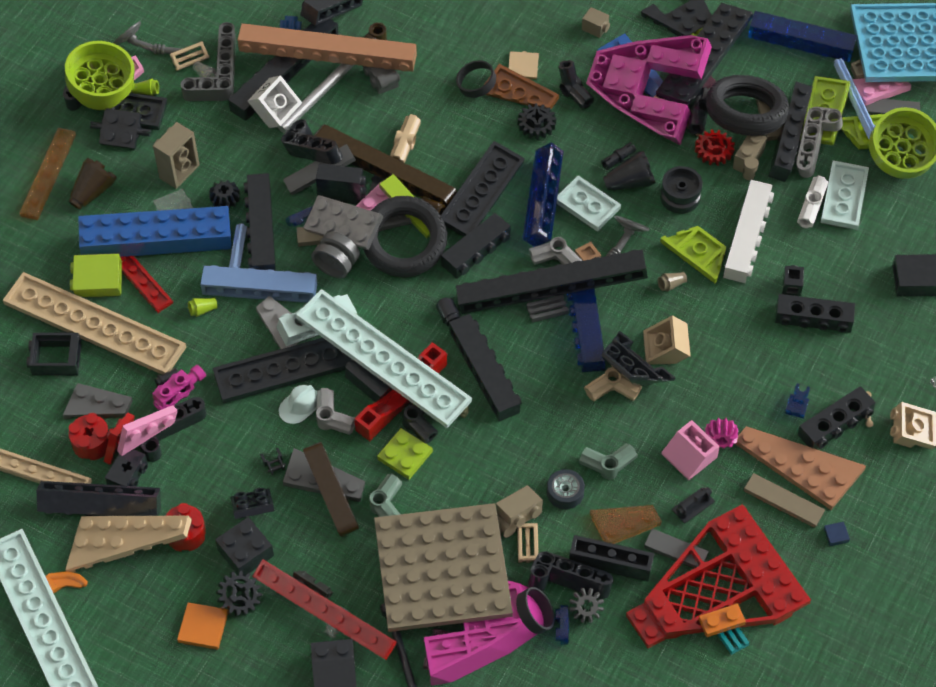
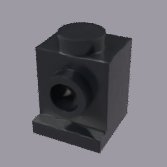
M785 265L782 294L801 296L804 282V267Z

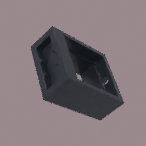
M33 333L32 340H29L30 356L26 360L27 368H30L31 374L78 375L82 348L80 334ZM40 347H70L68 363H39Z

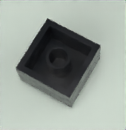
M249 517L215 539L219 553L237 574L239 571H242L243 576L255 570L262 559L268 561L274 557L272 544Z

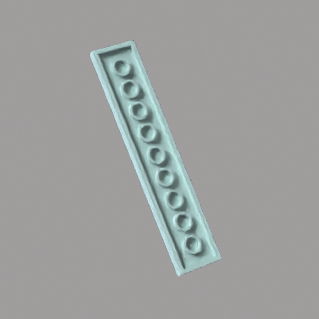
M322 289L296 314V318L444 427L448 428L472 402V398Z
M23 529L1 538L0 580L50 687H98Z

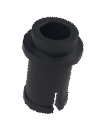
M173 368L163 375H157V378L154 379L157 387L166 383L173 374L178 373L177 369Z

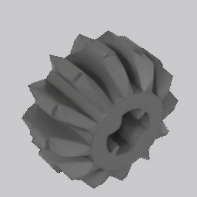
M581 588L580 592L582 595L579 596L578 593L574 592L573 595L578 599L576 601L573 599L569 600L570 603L576 604V606L570 607L569 610H577L573 616L575 619L582 614L580 622L584 623L587 616L588 621L592 623L591 615L599 619L600 616L596 611H604V608L598 607V604L604 603V600H596L600 595L599 592L591 596L592 588L588 589L587 595L584 588ZM584 600L592 603L588 611H585V608H581Z

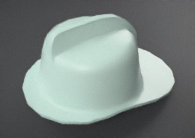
M311 385L295 387L291 394L280 404L279 416L281 419L290 424L300 423L317 410V391Z

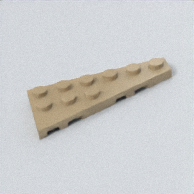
M81 516L65 570L76 572V569L82 567L87 569L93 567V564L104 561L106 563L132 555L134 551L140 549L144 551L152 549L153 545L160 543L165 545L187 538L192 519L189 516Z

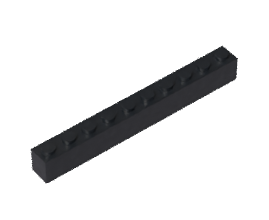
M643 249L620 254L615 253L605 257H594L590 260L575 261L564 265L558 264L549 268H538L533 271L519 272L508 276L502 275L497 278L482 279L472 283L466 282L456 285L461 314L647 279L648 275Z

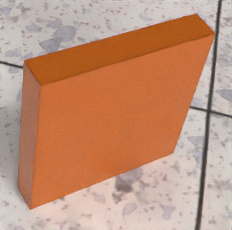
M188 602L177 639L178 643L218 650L228 616V609Z

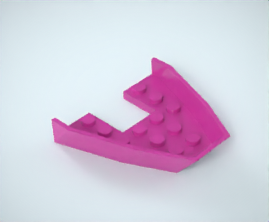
M508 581L513 617L463 623L464 631L424 637L431 686L454 682L511 653L537 635L532 633L523 624L516 607L517 595L529 587ZM527 595V602L532 616L540 625L544 626L540 607L531 596Z

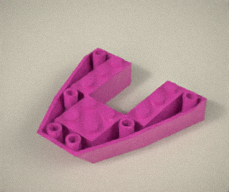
M688 35L635 41L599 50L596 52L586 84L618 110L663 137L681 145L691 112L686 104L644 96L643 93L652 69L702 79L712 46L708 38Z

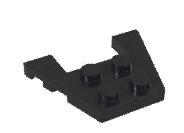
M690 0L666 15L655 4L641 11L642 17H648L653 20V23L667 27L668 31L677 36L695 35L696 31L703 28L712 16L704 0Z

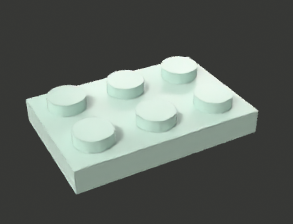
M577 176L555 197V203L597 232L621 209L620 203L580 176Z

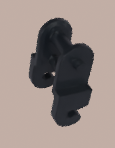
M278 447L275 448L278 453V459L273 461L265 460L263 453L260 454L264 466H268L269 470L267 471L271 475H273V471L281 468L283 471L285 470L284 466L286 465L282 463L283 458ZM279 462L280 465L271 468L270 464Z

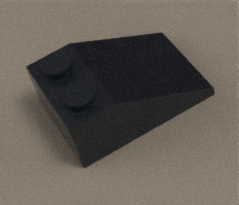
M353 639L311 643L314 687H357Z

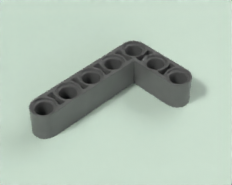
M224 22L219 26L216 77L183 79L180 85L184 100L226 101L234 94L236 35L232 23Z

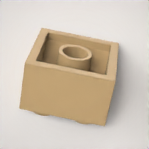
M672 315L643 330L645 356L648 364H676L690 357L688 326L682 320Z

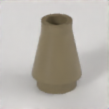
M684 272L663 273L658 277L659 288L667 292L687 282V276Z

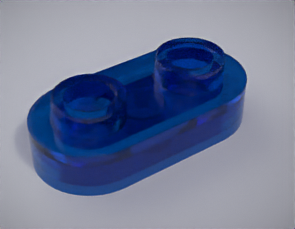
M560 605L559 609H555V622H559V628H556V641H560V645H568V605Z

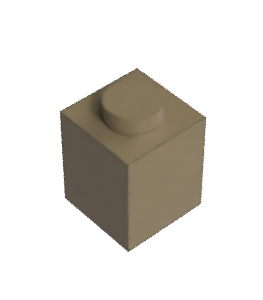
M591 7L582 19V30L599 38L604 32L606 33L609 30V15Z

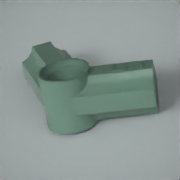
M627 443L611 455H603L586 447L581 454L579 464L601 473L603 478L611 480L617 476L620 470L635 460L638 454Z
M387 474L377 490L370 494L371 511L379 517L400 515L391 503V500L402 486V481L397 476ZM376 501H383V503H381V504H377V503H375V502H376Z

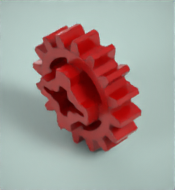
M711 129L710 133L704 131V134L699 135L698 140H696L695 153H698V158L703 157V163L709 161V165H712L715 162L717 166H719V162L726 164V159L731 160V156L734 154L735 143L732 142V137L727 138L726 132L720 134V130L717 133H714L713 129Z

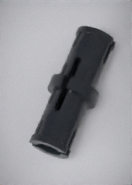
M629 142L622 148L614 150L613 154L601 161L603 168L609 170L614 165L625 161L626 157L636 152L634 144Z

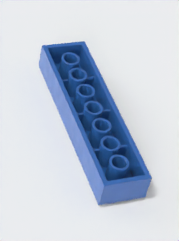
M228 206L78 216L81 255L119 254L121 257L232 249Z

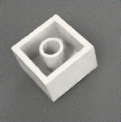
M281 75L269 78L248 100L249 104L269 128L281 126L302 104Z

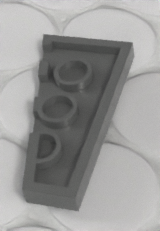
M294 448L283 480V486L321 494L305 454ZM333 467L346 499L360 502L365 488V481Z

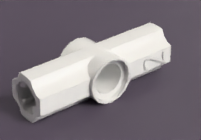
M817 176L812 179L797 220L801 227H813L828 186V181L825 177Z

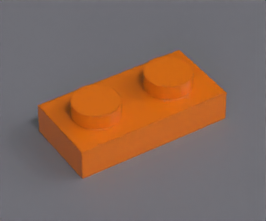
M738 603L699 616V622L706 637L743 626L746 623Z

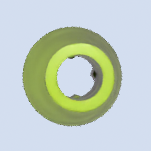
M153 79L134 83L132 93L155 96V94H159V83Z
M192 298V301H188L190 315L198 317L213 309H217L216 299Z

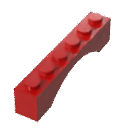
M433 342L417 358L438 374L447 366V353ZM392 389L386 396L368 405L354 418L355 431L368 441H371L410 401Z

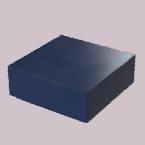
M844 522L824 525V532L829 546L849 543L850 538Z

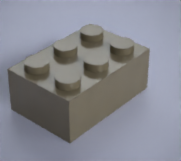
M178 122L169 127L166 133L160 139H157L153 145L159 178L176 189L200 165L194 132Z

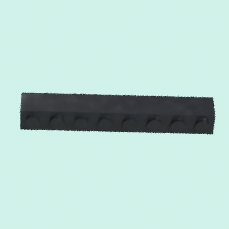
M331 19L316 26L311 23L302 30L339 35L338 23ZM275 56L260 71L256 72L248 82L244 83L236 93L230 96L228 99L230 111L247 121L256 112L248 100L269 78L281 75L285 82L288 83L311 60Z

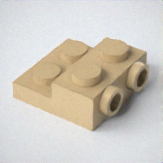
M901 402L892 409L890 418L894 420V425L891 428L890 435L894 437V443L910 448L914 445L929 449L936 447V412Z

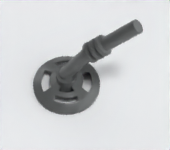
M140 21L131 26L113 42L117 45L127 41L129 44L131 43L134 46L154 52V54L158 53L159 55L171 54L184 49L166 47L164 44L162 46L161 44L152 45L136 39L137 36L135 34L141 26Z
M615 216L616 221L624 227V234L617 245L611 248L606 256L615 253L620 254L635 231L647 232L650 229L632 220Z

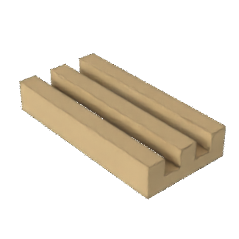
M201 41L171 53L170 58H172L175 69L178 71L209 59V55ZM198 47H201V50L181 57L179 59H176L175 57L188 51H191L193 49H196ZM202 53L204 54V56L196 58L184 64H178L179 62L185 61Z
M524 523L521 527H517L518 563H522V561L530 563V561H535L538 555V523ZM522 528H525L526 556H522ZM530 528H533L534 556H530Z

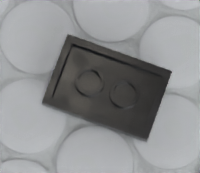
M129 93L119 104L109 109L141 113V128L159 130L168 101L167 98Z

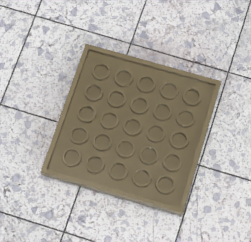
M495 503L374 518L388 632L513 617Z

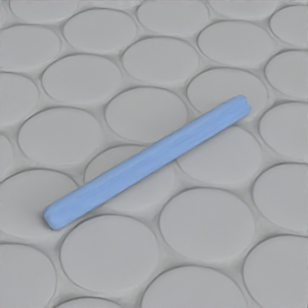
M842 58L835 59L834 67L840 79L850 81L851 85L848 96L869 139L874 124Z

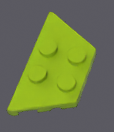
M884 114L870 115L874 126ZM858 116L842 117V132L858 149H869V139ZM890 131L892 135L897 136L895 132Z
M699 226L692 227L686 231L676 232V235L671 237H661L660 243L712 282H717L726 252L725 245Z

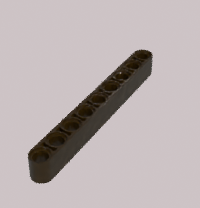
M321 125L313 135L334 140L339 148L347 144L356 159L351 164L363 168V170L384 180L394 174L410 193L420 198L426 197L444 203L447 207L457 193L456 189L451 185L328 125Z

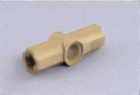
M410 114L405 117L401 130H398L395 135L394 147L390 154L391 157L404 163L409 151L414 148L416 134L421 124V119L417 118L416 115Z

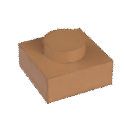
M591 242L575 249V254L582 261L601 257V254Z

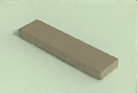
M754 473L744 488V492L816 528L825 512V509Z

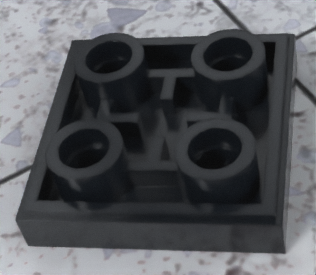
M261 487L248 493L237 492L234 496L230 497L235 519L275 511L269 488Z

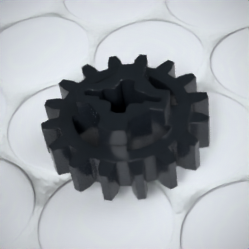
M535 103V107L528 105V109L522 108V113H519L517 122L519 131H523L524 136L529 134L530 139L533 136H536L537 140H539V136L546 138V134L551 135L552 130H555L557 120L555 112H551L550 107L545 109L544 104L538 107L537 103Z
M239 571L236 576L234 572H231L230 578L225 576L223 578L224 582L218 584L221 589L217 590L216 594L221 595L217 602H223L221 609L227 607V614H231L234 611L235 617H238L241 612L246 616L248 610L251 612L255 610L253 605L257 606L260 603L256 598L262 596L261 593L257 592L261 586H255L256 578L249 579L250 573L243 576V572ZM226 589H227L228 592H229V597H228V599H227V596H226ZM241 591V596L237 597L236 593Z

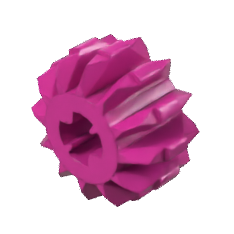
M718 418L716 421L711 420L709 424H706L705 433L720 447L725 449L727 446L732 447L734 443H737L738 428L733 420L728 421L727 418L723 420Z

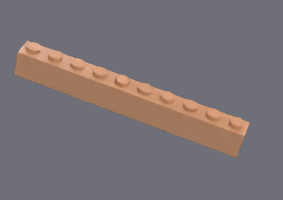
M242 24L238 36L239 51L246 53L413 72L417 56L416 44L251 24Z

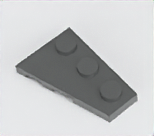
M77 383L63 413V418L71 419V417H81L89 413H95L102 418L124 417L128 413L133 400L129 396Z

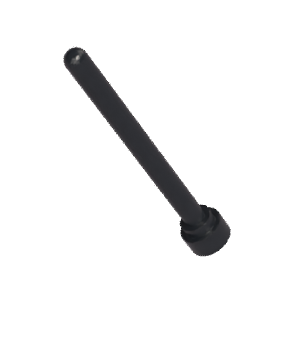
M384 603L380 606L382 616H385V619H387ZM392 631L393 639L397 642L395 646L408 687H417L400 631Z

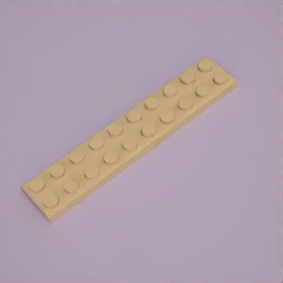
M25 272L21 274L3 299L4 305L67 333H79L81 339L162 375L172 370L186 349V343Z

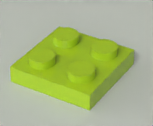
M400 428L378 454L377 459L410 480L433 452V448Z

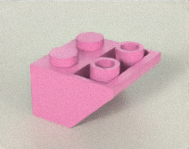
M691 420L677 431L661 454L683 476L690 480L717 458L720 446Z

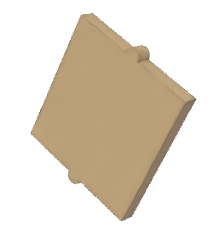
M526 51L510 52L509 69L528 79H537L539 53H527Z

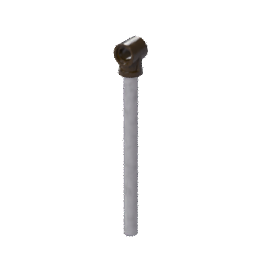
M380 22L373 23L369 27V32L363 38L387 41L386 26ZM341 63L302 101V104L278 127L279 130L285 133L295 121L299 120L354 65Z

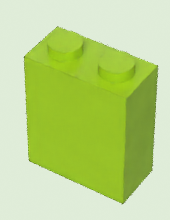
M119 254L74 255V262H71L70 265L71 273L73 274V279L70 280V290L79 297L121 296L122 260Z

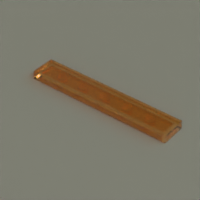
M62 128L57 129L21 208V217L34 220L39 219L75 139V131Z

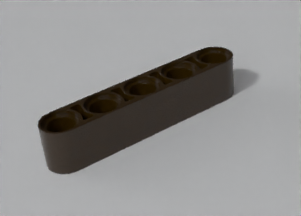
M320 441L304 448L305 457L340 537L358 530L359 527L322 442Z

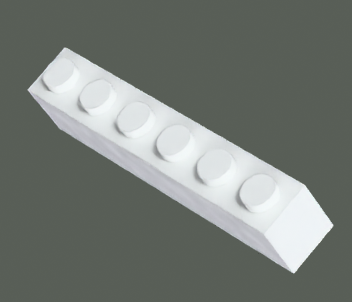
M754 180L750 181L723 278L745 283L747 276L751 277L753 270L751 261L755 262L758 252L755 251V247L760 246L762 239L759 233L764 232L766 225L763 219L764 217L768 218L770 207L767 206L768 203L772 204L774 193L771 192V184Z

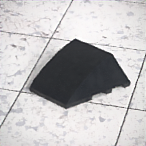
M621 331L618 332L601 354V357L633 385L645 386L670 382L676 379L664 367L660 366L654 369L631 349L634 342Z

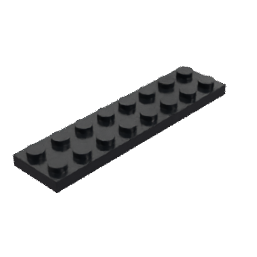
M721 3L697 35L698 37L708 38L712 46L702 79L669 73L657 89L656 97L689 106L751 21L753 12Z
M319 338L214 367L213 372L224 404L345 370V365L351 358L324 338Z

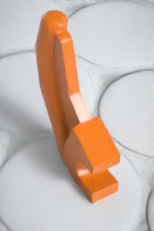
M70 571L49 573L45 576L53 594L66 586L82 588L88 584V581L82 575Z

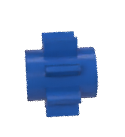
M285 16V20H280V28L301 30L302 22L298 21L296 16Z

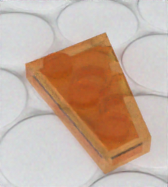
M653 505L590 510L589 513L603 541L612 544L660 526L662 523Z

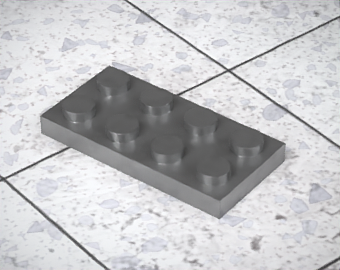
M318 195L304 225V229L321 236L330 231L338 232L352 240L357 247L369 250L383 216L377 212Z

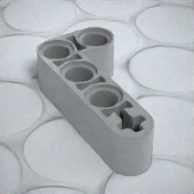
M812 107L808 110L797 158L798 173L801 177L809 178L815 172L823 130L834 132L842 128L843 121L839 110L824 107Z

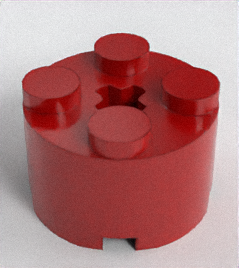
M89 413L77 418L69 425V439L73 451L79 458L97 460L105 456L108 444L106 437L109 432L105 420L95 413Z
M181 503L169 510L165 516H189L192 520L187 538L168 544L177 551H192L201 546L206 534L201 512L187 503Z

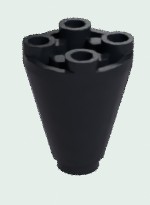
M644 151L636 152L606 173V176H603L607 190L612 189L613 191L650 187L656 183Z

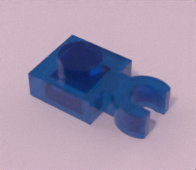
M797 383L794 394H790L785 414L804 419L809 399L806 397L809 395L810 387L807 386L806 391L802 392L799 390L800 384Z

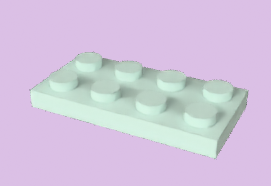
M838 161L832 162L821 223L858 229L869 167Z

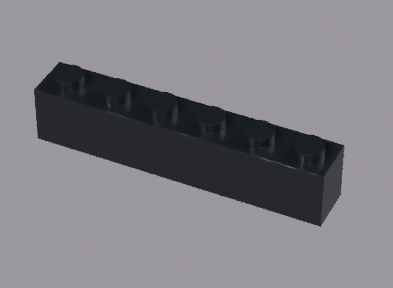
M796 81L789 94L788 116L781 126L768 177L786 182L792 171L813 88L811 86Z
M269 173L247 175V182H244V191L248 193V197H245V207L249 208V212H246V223H250V227L246 228L247 239L251 238V242L247 243L248 254H252V258H248L249 268L276 271Z
M468 314L450 321L449 333L498 421L500 422L519 414L520 405H522L521 398L518 394L514 393L511 380L506 379L504 368L501 364L497 363L494 350L489 349L487 338L484 334L480 333L477 320H473L471 315Z
M41 481L36 490L37 511L47 514L55 512L66 515L84 514L85 516H158L161 510V490L154 487Z

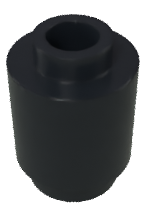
M444 297L438 301L436 309L443 323L449 326L450 321L460 318L459 310L452 298Z

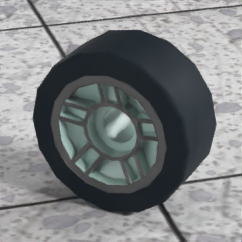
M562 469L556 471L547 481V497L557 508H575L584 497V481L577 472Z

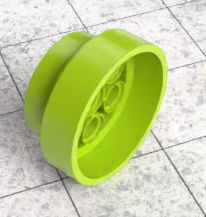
M106 41L86 42L76 47L66 59V86L69 92L88 108L96 110L112 108L125 99L133 88L134 63L131 56L114 43Z
M901 107L888 111L878 120L869 137V150L874 162L882 171L896 178L910 179L924 174L936 161V123L927 114L914 108ZM890 131L895 132L897 136L892 135ZM908 134L913 135V136H914V139H913V138H910V137L908 136ZM880 144L885 145L886 149H883ZM898 147L903 148L904 152L900 151ZM915 150L921 151L922 154H918ZM905 163H909L912 168L907 167Z

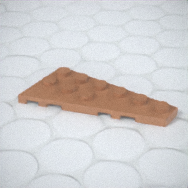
M747 426L738 435L737 443H734L830 510L834 508L866 468L865 465Z

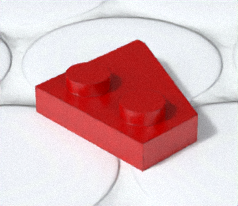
M127 413L123 419L120 418L114 429L111 428L106 437L108 444L104 457L105 463L111 465L114 461L115 449L118 450L122 427L133 422L134 415Z

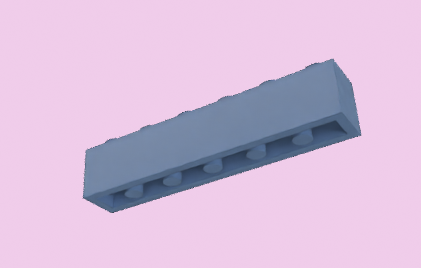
M212 265L204 266L201 289L203 295L266 299L268 296H271L274 300L308 303L316 295L317 276L309 272H283L271 269L256 270L254 268L243 269Z

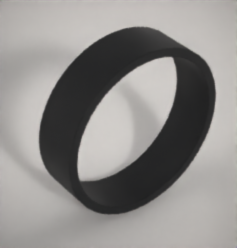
M476 60L467 63L459 70L456 83L464 96L477 98L486 95L493 89L496 83V74L488 62ZM480 68L491 71L490 79L482 87L474 90H467L461 87L464 77L471 71Z
M530 587L517 595V611L527 629L532 633L541 634L554 626L555 615L553 607L547 596L540 589ZM527 595L531 596L540 607L544 626L540 625L532 616L527 602Z

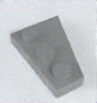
M268 296L256 307L257 313L280 349L296 345L297 343L286 346L276 328L278 320L282 315L292 313L271 296Z

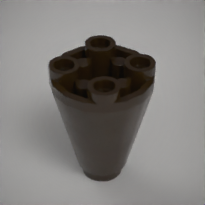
M90 158L85 159L68 202L78 210H81L82 207H86L111 187L117 176L109 171L106 172L104 170L105 166L97 160L94 162Z

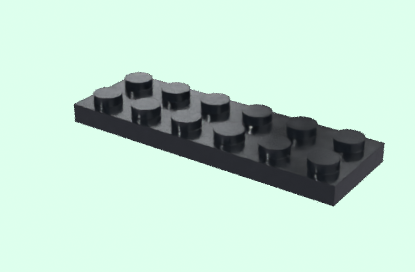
M493 141L442 213L441 217L445 226L463 237L479 226L520 169L525 158Z

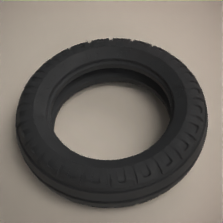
M750 75L724 77L711 86L706 97V108L711 119L720 127L736 134L740 133V135L761 136L772 133L784 124L789 112L788 99L778 86L763 78ZM733 96L752 97L764 102L771 110L763 114H746L730 108L723 100Z
M395 196L380 202L371 210L380 213L383 219L369 250H363L368 260L377 269L395 277H413L428 271L439 261L446 247L447 231L441 215L432 205L412 196ZM397 215H411L420 219L430 232L428 246L423 252L411 258H397L389 255L382 249L377 238L379 229L385 221Z

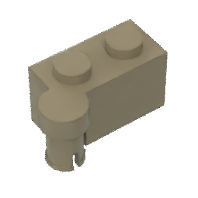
M747 136L735 155L733 169L744 172L743 177L746 180H753L755 177V172L759 165L758 160L765 150L766 136Z
M528 485L496 503L499 530L505 538L513 535L517 527H521L525 522L538 517L542 513L543 500Z

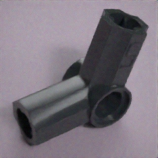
M572 60L560 62L558 68L562 83H560L559 87L562 94L567 98L571 97L581 109H587L594 102V97L583 87L582 81L577 76L574 62Z
M410 402L409 406L404 410L402 424L406 429L412 430L424 443H429L438 434V431L423 417L425 412Z

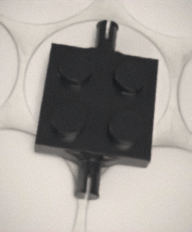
M105 108L104 118L101 123L90 122V129L100 130L99 144L136 150L137 140L140 136H151V129L141 128V113Z

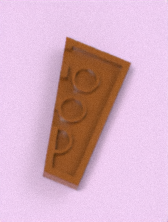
M501 64L494 70L496 74L495 86L486 94L526 106L531 105L535 107V103H537L538 107H541L544 104L545 109L549 107L552 109L559 99V94Z

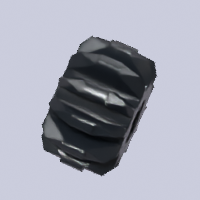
M220 179L219 184L214 183L213 187L209 190V200L214 207H235L236 203L240 200V190L235 182L230 183L229 180L223 182Z

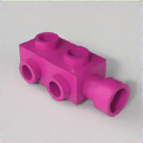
M195 365L188 374L182 369L178 373L173 374L166 383L158 386L152 393L154 406L160 411L172 405L175 406L182 398H186L189 392L194 389L193 384L197 381L200 382L206 377L203 369L199 365Z

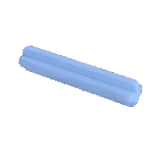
M243 223L236 225L229 267L240 268L247 231V226Z

